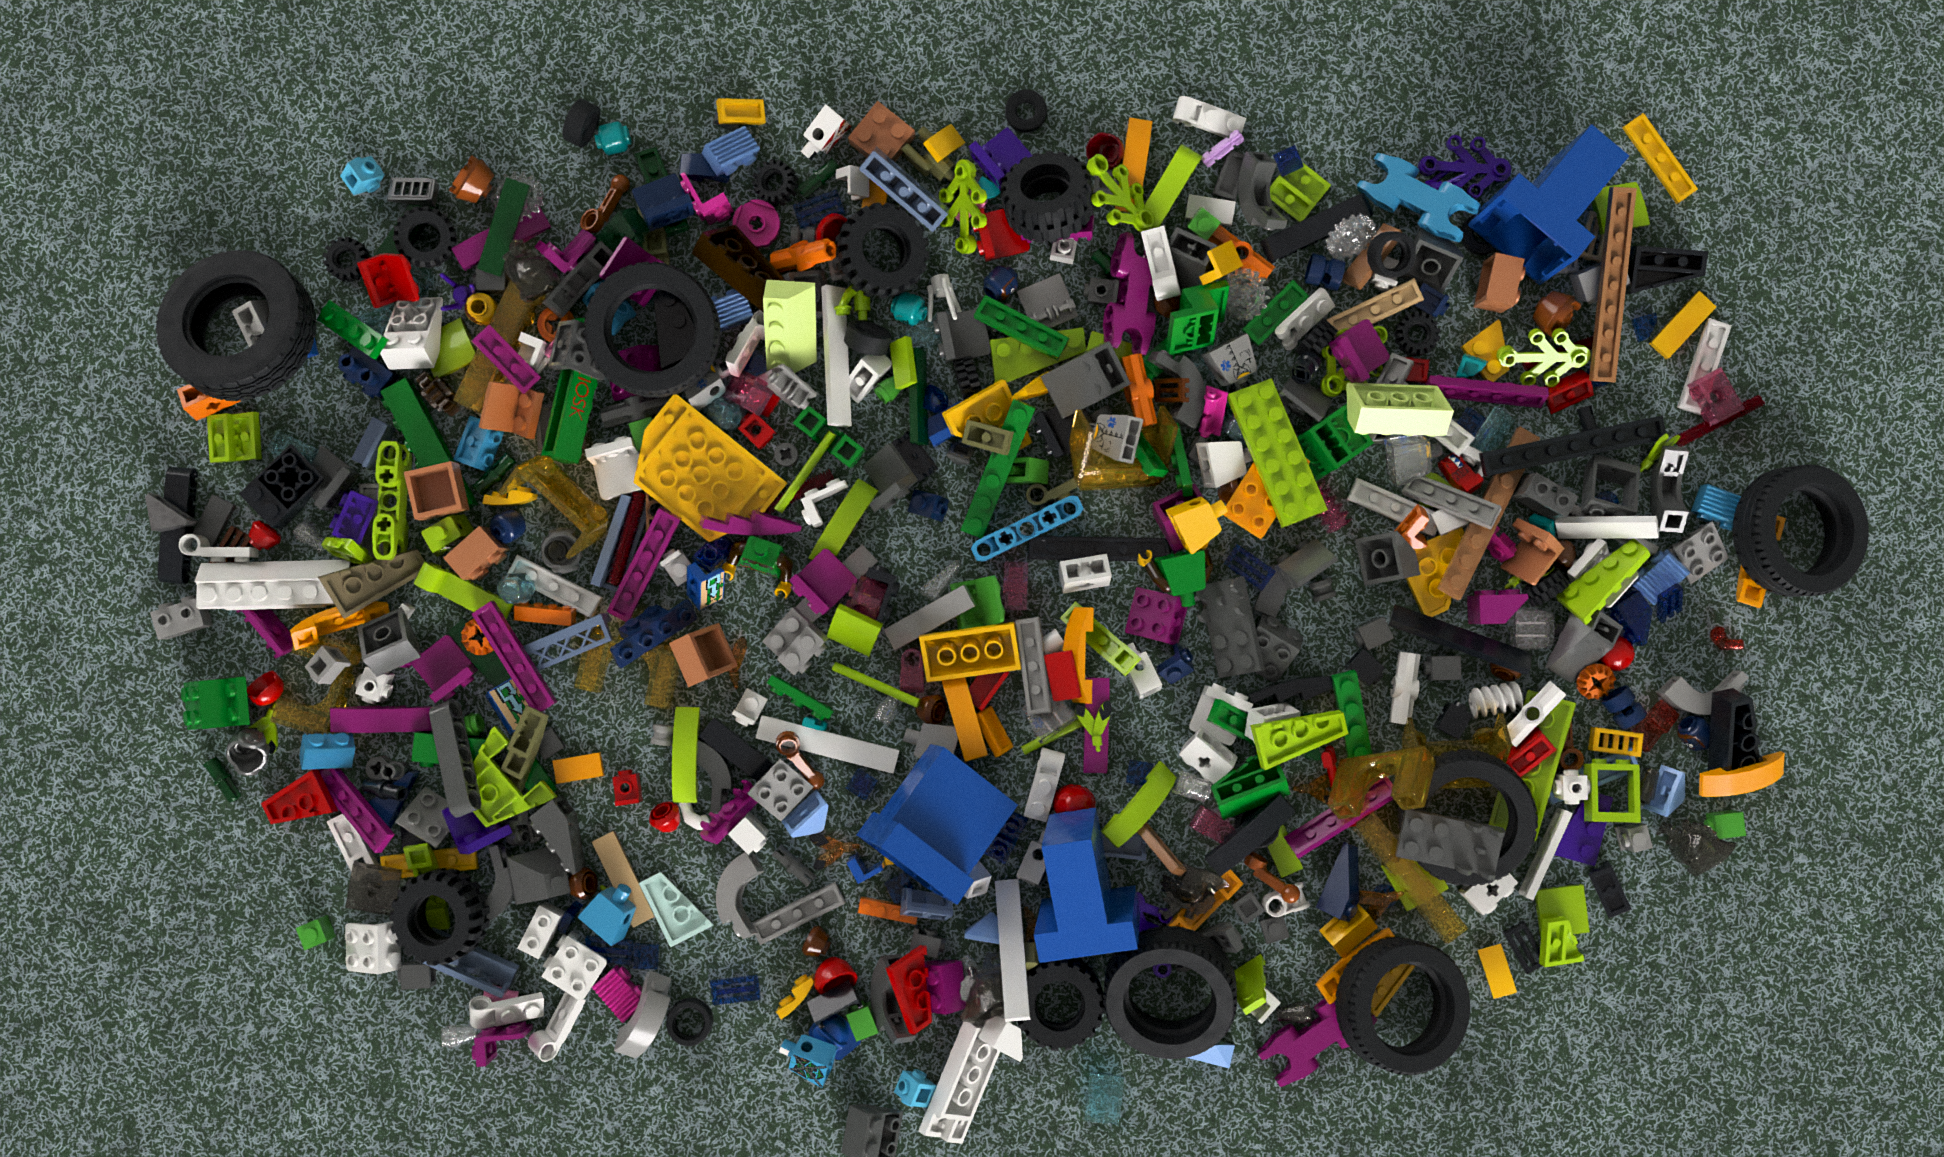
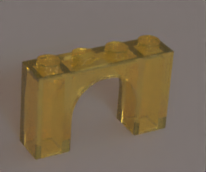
M595 628V631L590 634V638L597 641L605 638L602 629ZM618 634V637H613L614 640L582 653L574 688L595 693L602 692L607 668L613 659L610 648L624 639L620 634ZM665 644L664 648L655 646L641 655L650 671L644 704L670 709L680 667L670 645Z
M322 635L318 637L319 644L295 650L293 646L291 653L312 658L322 645L338 647L351 662V665L341 671L332 682L328 695L316 705H309L288 698H278L270 722L310 734L320 733L323 735L326 733L328 735L329 733H337L330 732V708L346 707V691L353 684L354 675L352 672L354 665H357L360 661L361 652H359V645Z
M1425 746L1340 759L1327 805L1338 819L1359 817L1366 793L1370 787L1386 776L1396 775L1391 796L1402 810L1423 808L1426 804L1436 760Z

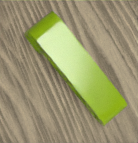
M1181 144L1144 205L1145 209L1149 210L1154 217V224L1151 229L1161 226L1203 157L1184 144Z
M424 562L413 582L416 586L432 593H438L473 612L488 602L495 601L505 619H507L514 606L512 602L489 590L484 591L483 587L469 580H462L458 574L448 569L444 570L441 568L442 566L433 562Z

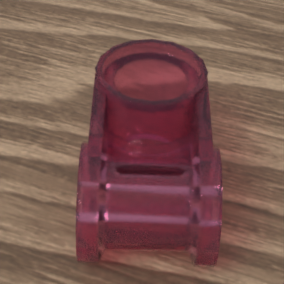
M914 647L905 650L901 657L900 690L905 693H924L922 652ZM911 652L914 653L915 657H919V660L915 661L914 665H910V661L906 660V657H909Z
M1200 805L1189 824L1194 830L1220 844L1224 842V837L1221 838L1219 832L1220 829L1225 830L1228 827L1229 833L1235 830L1228 821L1223 820L1219 815Z

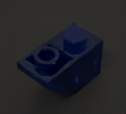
M1630 591L1609 608L1611 610L1610 617L1623 626L1625 631L1623 635L1632 645L1644 646L1648 641L1653 610L1640 591Z

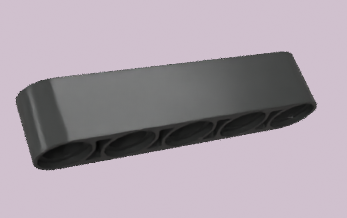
M450 699L431 707L429 717L448 808L451 814L458 818L480 809L481 797L462 709L455 699Z

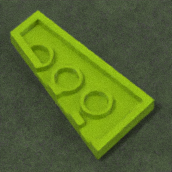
M1084 328L1057 331L1069 337V342L1058 361L1012 337L990 339L995 383L1001 379L1006 380V383L1085 352Z
M1632 538L1572 582L1563 592L1558 593L1556 596L1557 600L1587 625L1592 620L1591 615L1596 610L1600 611L1606 605L1605 600L1612 592L1617 593L1623 580L1626 577H1631L1651 556L1649 550Z
M1340 710L1250 725L1260 767L1264 770L1348 734L1344 713Z

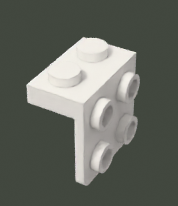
M618 437L614 442L606 444L596 443L591 448L585 449L586 458L593 464L599 494L603 500L617 498L621 494L628 495L633 492L642 491L633 482L639 452L636 450L631 437Z
M837 478L826 483L827 488L819 491L817 488H814L804 493L805 497L801 501L805 509L801 512L808 525L812 524L815 528L824 525L815 503L849 488L845 480L840 481Z
M1597 539L1594 543L1591 542L1586 546L1584 554L1574 561L1573 566L1567 572L1570 584L1611 554L1608 550L1607 542ZM1638 571L1631 577H1626L1621 583L1622 587L1617 593L1612 592L1605 600L1606 605L1604 607L1611 608L1639 577Z
M1213 683L1212 687L1205 685L1190 721L1189 729L1197 732L1202 726L1221 743L1232 745L1236 736L1206 721L1215 698L1221 699L1245 713L1252 708L1253 704L1247 702L1248 696L1235 692L1234 696L1225 693L1227 688Z
M393 921L376 925L346 924L345 961L348 971L382 974L399 970L401 965V946L399 947L395 941L398 939L396 933L392 934L391 927L394 926Z
M571 931L568 936L563 934L556 944L559 950L555 956L549 955L543 964L546 970L541 977L576 999L583 1000L605 968L607 960L577 941L580 935Z

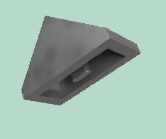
M148 493L145 497L151 531L164 532L194 526L198 522L160 495Z

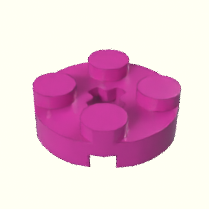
M750 200L748 203L738 207L733 216V225H737L756 248L768 247L779 235L781 228L779 215L774 207L764 200ZM760 218L763 226L754 230L753 225L750 223Z

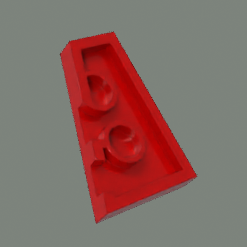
M318 769L309 771L261 803L270 824L338 811Z
M924 945L918 946L885 968L910 1034H916L932 1023L931 999L926 985V977H929L928 968L925 967L924 955H927V947Z

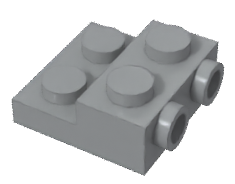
M794 606L762 642L778 656L777 660L788 671L796 675L798 672L803 674L811 666L809 660L814 655L818 658L827 648L824 644L829 638Z

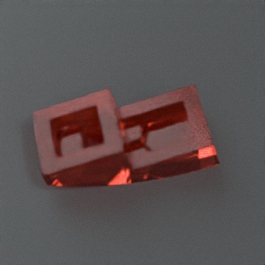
M1662 699L1648 711L1646 717L1631 731L1644 734L1643 752H1650L1661 735L1668 733L1680 716L1678 712Z

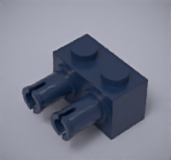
M353 346L348 354L341 355L338 360V368L344 372L342 376L352 384L358 382L362 385L361 391L371 398L375 396L383 398L380 391L394 384L399 377L398 374L389 370L378 359L371 358L355 346Z

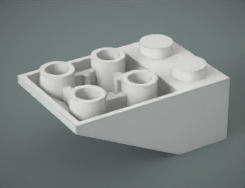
M442 297L420 298L415 302L396 301L383 335L389 341L380 353L389 370L434 368L440 352Z

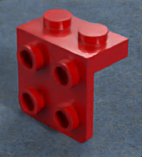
M984 208L979 209L981 213L985 214L987 224L984 228H974L973 226L972 228L974 232L979 234L980 241H976L979 255H984L985 262L1025 253L1030 250V243L1027 240H1022L1021 236L1016 234L1013 228L1009 226L1004 208L987 213L984 212Z
M381 253L357 262L373 308H380L398 300L415 302L420 299L418 294L419 287L413 280L410 272V262L403 254Z

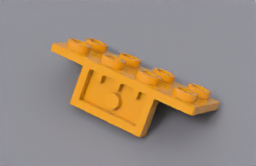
M1253 462L1226 504L1228 512L1224 516L1254 536L1262 539L1276 518V513Z

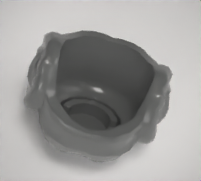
M561 527L549 530L548 535L542 540V560L547 567L552 568L554 573L561 572L564 574L579 569L578 563L583 555L581 540L575 535V529Z
M245 729L234 734L229 739L226 758L239 775L254 776L268 762L270 745L266 742L263 732L256 729Z

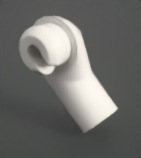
M679 803L683 819L689 826L696 830H702L700 826L701 821L710 823L707 815L700 816L694 813L691 803Z

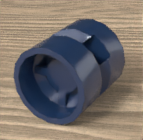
M1312 253L1307 265L1304 283L1318 286L1321 283L1324 288L1337 291L1344 275L1346 262L1335 258L1328 261L1326 256Z
M1628 685L1613 690L1601 700L1608 713H1614L1613 720L1620 730L1632 727L1647 715L1642 704L1634 701L1636 696Z

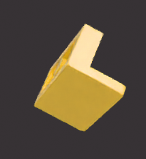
M1232 240L1207 251L1214 269L1199 276L1202 285H1205L1243 266Z
M1357 904V913L1350 922L1334 917L1319 930L1341 957H1344L1377 929V925L1370 915L1359 904Z

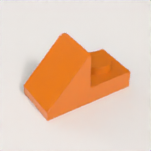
M1417 504L1394 530L1398 531L1413 549L1428 547L1425 536L1419 532L1425 529L1429 521L1425 508Z

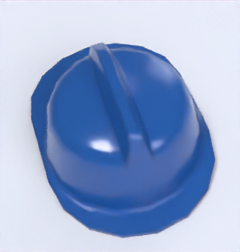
M837 1013L823 1020L824 1028L820 1029L813 1022L808 1031L810 1037L838 1047L835 1056L836 1060L843 1059L861 1043V1040L856 1042L849 1022Z

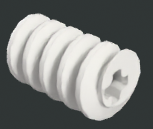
M1515 681L1510 682L1508 685L1501 683L1499 687L1491 685L1490 689L1487 686H1483L1480 690L1473 688L1471 693H1469V706L1474 718H1478V711H1481L1482 715L1487 717L1488 709L1491 710L1493 715H1496L1497 708H1500L1503 714L1506 713V706H1509L1511 712H1515L1516 704L1521 709L1523 708L1522 692Z

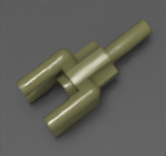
M925 126L921 127L918 131L920 135L918 139L922 143L933 136ZM908 143L902 148L904 152L902 156L923 176H929L931 173L939 182L945 178L949 182H952L955 173L952 169L956 164L947 156L937 163L929 151L922 157Z

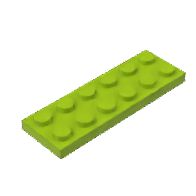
M1272 378L1228 394L1227 400L1281 528L1328 510Z
M1528 690L1523 706L1528 704L1538 692ZM1563 699L1545 717L1544 721L1536 726L1557 750L1521 777L1532 793L1537 808L1538 827L1535 830L1537 832L1535 841H1537L1576 707V703ZM1530 708L1527 711V718L1534 721L1539 718L1540 712L1537 708ZM1498 790L1488 825L1502 827L1506 831L1509 820L1508 807L1503 795Z

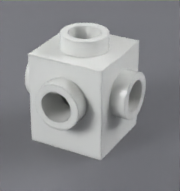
M366 666L363 674H360L356 680L355 687L357 689L355 694L362 696L361 700L371 704L385 701L393 691V685L391 684L395 674L387 672L376 677L370 668Z
M1574 769L1563 770V774H1556L1552 786L1554 798L1564 800V804H1580L1579 800H1588L1591 785L1587 775L1579 774V770Z

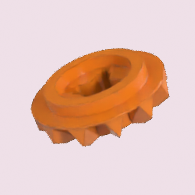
M546 308L538 318L537 327L540 335L551 343L555 339L556 331H553L554 327L548 321L556 322L559 317L549 308ZM568 311L560 321L574 319L573 314Z
M473 618L465 623V627L461 631V642L467 651L475 655L489 654L494 649L486 637L482 638V643L479 640L471 639L477 635L478 629L483 633Z
M1591 664L1579 673L1576 685L1580 694L1587 699L1595 698L1599 700L1602 696H1608V692L1614 689L1613 684L1616 678L1608 666L1604 664ZM1591 677L1600 680L1601 686L1597 687L1594 685Z

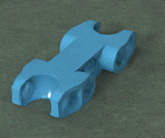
M1377 153L1374 157L1375 164L1388 173L1387 178L1379 184L1360 180L1357 184L1358 191L1364 193L1376 206L1390 213H1394L1400 204L1422 215L1417 224L1423 230L1437 237L1460 242L1464 237L1463 232L1450 223V216L1457 211H1466L1477 215L1481 210V204L1469 196L1462 188L1446 181L1436 190L1415 179L1419 169L1413 164L1399 157Z
M1068 496L975 541L971 551L976 561L985 562L1076 518L1084 508L1078 496ZM1065 503H1072L1075 506L1074 514L1070 515L1064 511ZM1046 515L1052 516L1050 523L1044 521ZM1023 523H1030L1033 526V533L1031 535L1025 536L1021 533L1020 526ZM1004 535L1009 537V542L1006 544L1001 541ZM980 544L989 545L991 549L989 555L981 556L978 554L977 547Z

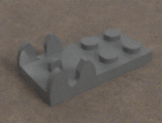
M1244 576L1206 584L1205 589L1195 591V600H1200L1203 604V608L1198 611L1197 618L1200 622L1207 623L1219 678L1265 670Z
M1405 807L1395 855L1400 858L1453 868L1467 876L1476 873L1487 880H1494L1502 841L1506 831L1502 827Z

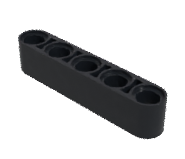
M1361 193L1265 238L1260 244L1268 261L1272 264L1278 258L1281 260L1296 253L1298 249L1302 250L1317 243L1319 239L1323 240L1340 232V229L1344 230L1361 222L1360 220L1363 218L1364 220L1374 215V212L1365 194Z
M169 467L165 476L164 499L194 518L195 505H193V501H196L197 482H195V478H198V472L195 468ZM191 526L161 532L158 560V579L160 582L188 583L190 576L187 573L190 572L191 556L185 555L180 551L179 540L182 536L193 533Z

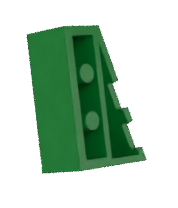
M1257 754L1254 757L1251 755L1246 759L1245 764L1237 770L1233 769L1210 787L1223 820L1264 805L1279 793L1284 797L1290 795L1287 779L1280 764L1264 770L1260 767Z

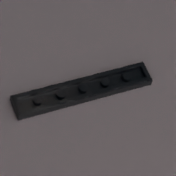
M1037 536L1029 540L1028 560H1072L1107 554L1108 561H1137L1138 554L1143 559H1148L1146 550H1150L1152 552L1151 561L1155 562L1154 558L1171 554V547L1166 538Z
M1396 604L1392 609L1388 626L1527 675L1530 671L1533 653Z

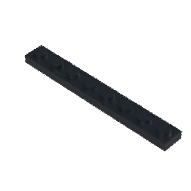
M1662 415L1479 453L1483 477L1658 441L1661 436L1666 434Z

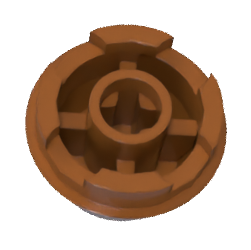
M471 155L468 163L461 169L449 191L455 194L457 199L476 204L481 196L486 198L493 188L490 182L495 175L483 159L479 160Z
M1552 291L1546 297H1542L1537 303L1533 320L1544 335H1549L1552 338V333L1555 329L1563 328L1565 330L1573 321L1571 319L1573 316L1572 312L1574 309L1578 311L1581 303L1576 301L1573 295Z

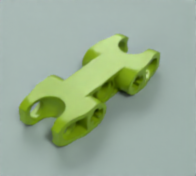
M382 441L377 453L375 476L379 483V502L377 516L373 521L372 543L373 554L379 560H392L397 554L398 544L401 547V552L407 551L409 524L406 520L408 489L404 472L412 470V453L407 450L404 444H399L396 441ZM391 446L387 459L384 456V450L386 447ZM402 449L406 452L404 461L402 460ZM394 495L397 502L391 508L389 506V499ZM382 542L384 555L380 554L379 552V545Z

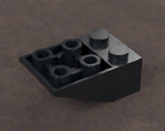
M290 444L239 495L272 528L282 530L304 508L325 477L293 444Z

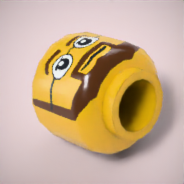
M476 293L467 299L465 313L474 323L487 326L498 318L499 306L491 296L485 293Z

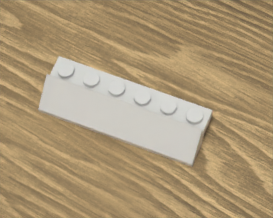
M346 560L201 563L194 581L197 583L196 608L225 610L324 608L328 605H334L318 577L350 568L351 562Z
M973 997L919 1128V1132L924 1136L940 1137L946 1142L963 1143L1000 1051L977 1037L991 1012L1001 1016L1002 1012L1004 1013V1005L985 997L984 999Z

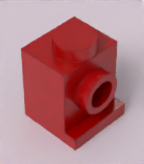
M755 412L746 414L739 422L741 426L738 429L760 450L777 434ZM755 426L761 428L759 434H753L752 430Z
M632 769L618 771V776L612 777L615 806L635 804L643 801L639 773H632ZM623 783L629 785L628 792L622 790Z

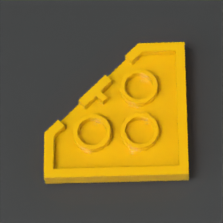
M1001 379L942 412L950 433L963 438L967 420L1002 428L1012 404V394L1006 380ZM1028 431L1025 433L1019 450L1032 443Z
M1462 527L1441 537L1437 535L1427 540L1428 547L1414 549L1421 575L1405 579L1421 613L1434 617L1447 611L1450 607L1452 597L1438 590L1437 587L1464 535Z

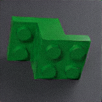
M1226 280L1181 290L1179 311L1170 312L1166 350L1169 355L1214 345L1217 323L1224 322L1230 287Z
M1347 404L1297 437L1305 457L1310 460L1309 467L1316 482L1328 473L1341 467L1374 443L1368 434L1362 435L1353 431L1347 420Z
M246 676L183 683L184 687L181 689V698L185 702L186 711L183 713V722L188 730L250 724Z

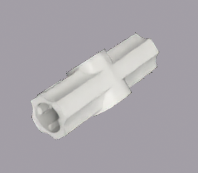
M1398 653L1396 675L1391 682L1394 685L1393 689L1390 690L1392 704L1389 722L1411 725L1414 701L1418 697L1420 687L1419 680L1417 679L1420 654Z
M1549 681L1528 704L1523 706L1521 712L1500 734L1517 747L1537 725L1544 721L1545 717L1566 694ZM1530 708H1537L1540 712L1539 718L1534 721L1527 718V711Z

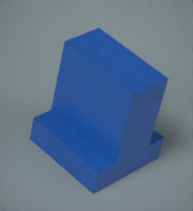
M1591 124L1555 155L1532 183L1518 173L1481 207L1479 213L1475 214L1467 225L1501 254L1523 258V266L1526 267L1525 274L1541 285L1578 259L1596 237L1582 226L1577 219L1622 166L1629 155Z
M930 744L881 813L872 812L856 835L929 891L958 905L975 881L968 875L1018 805L945 747Z
M1096 807L1049 814L1041 847L1051 897L1041 900L1034 931L1039 963L1138 949L1140 907L1136 886L1112 889Z

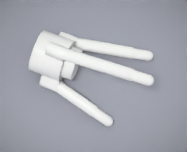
M938 274L931 277V285L927 286L928 322L932 321L934 294L938 298L946 297L952 318L956 320V312H962L953 291L952 283H950L949 275Z

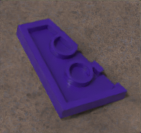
M1598 793V812H1610L1613 797ZM1584 800L1580 801V804H1578L1573 812L1554 855L1595 866L1607 822L1584 821Z

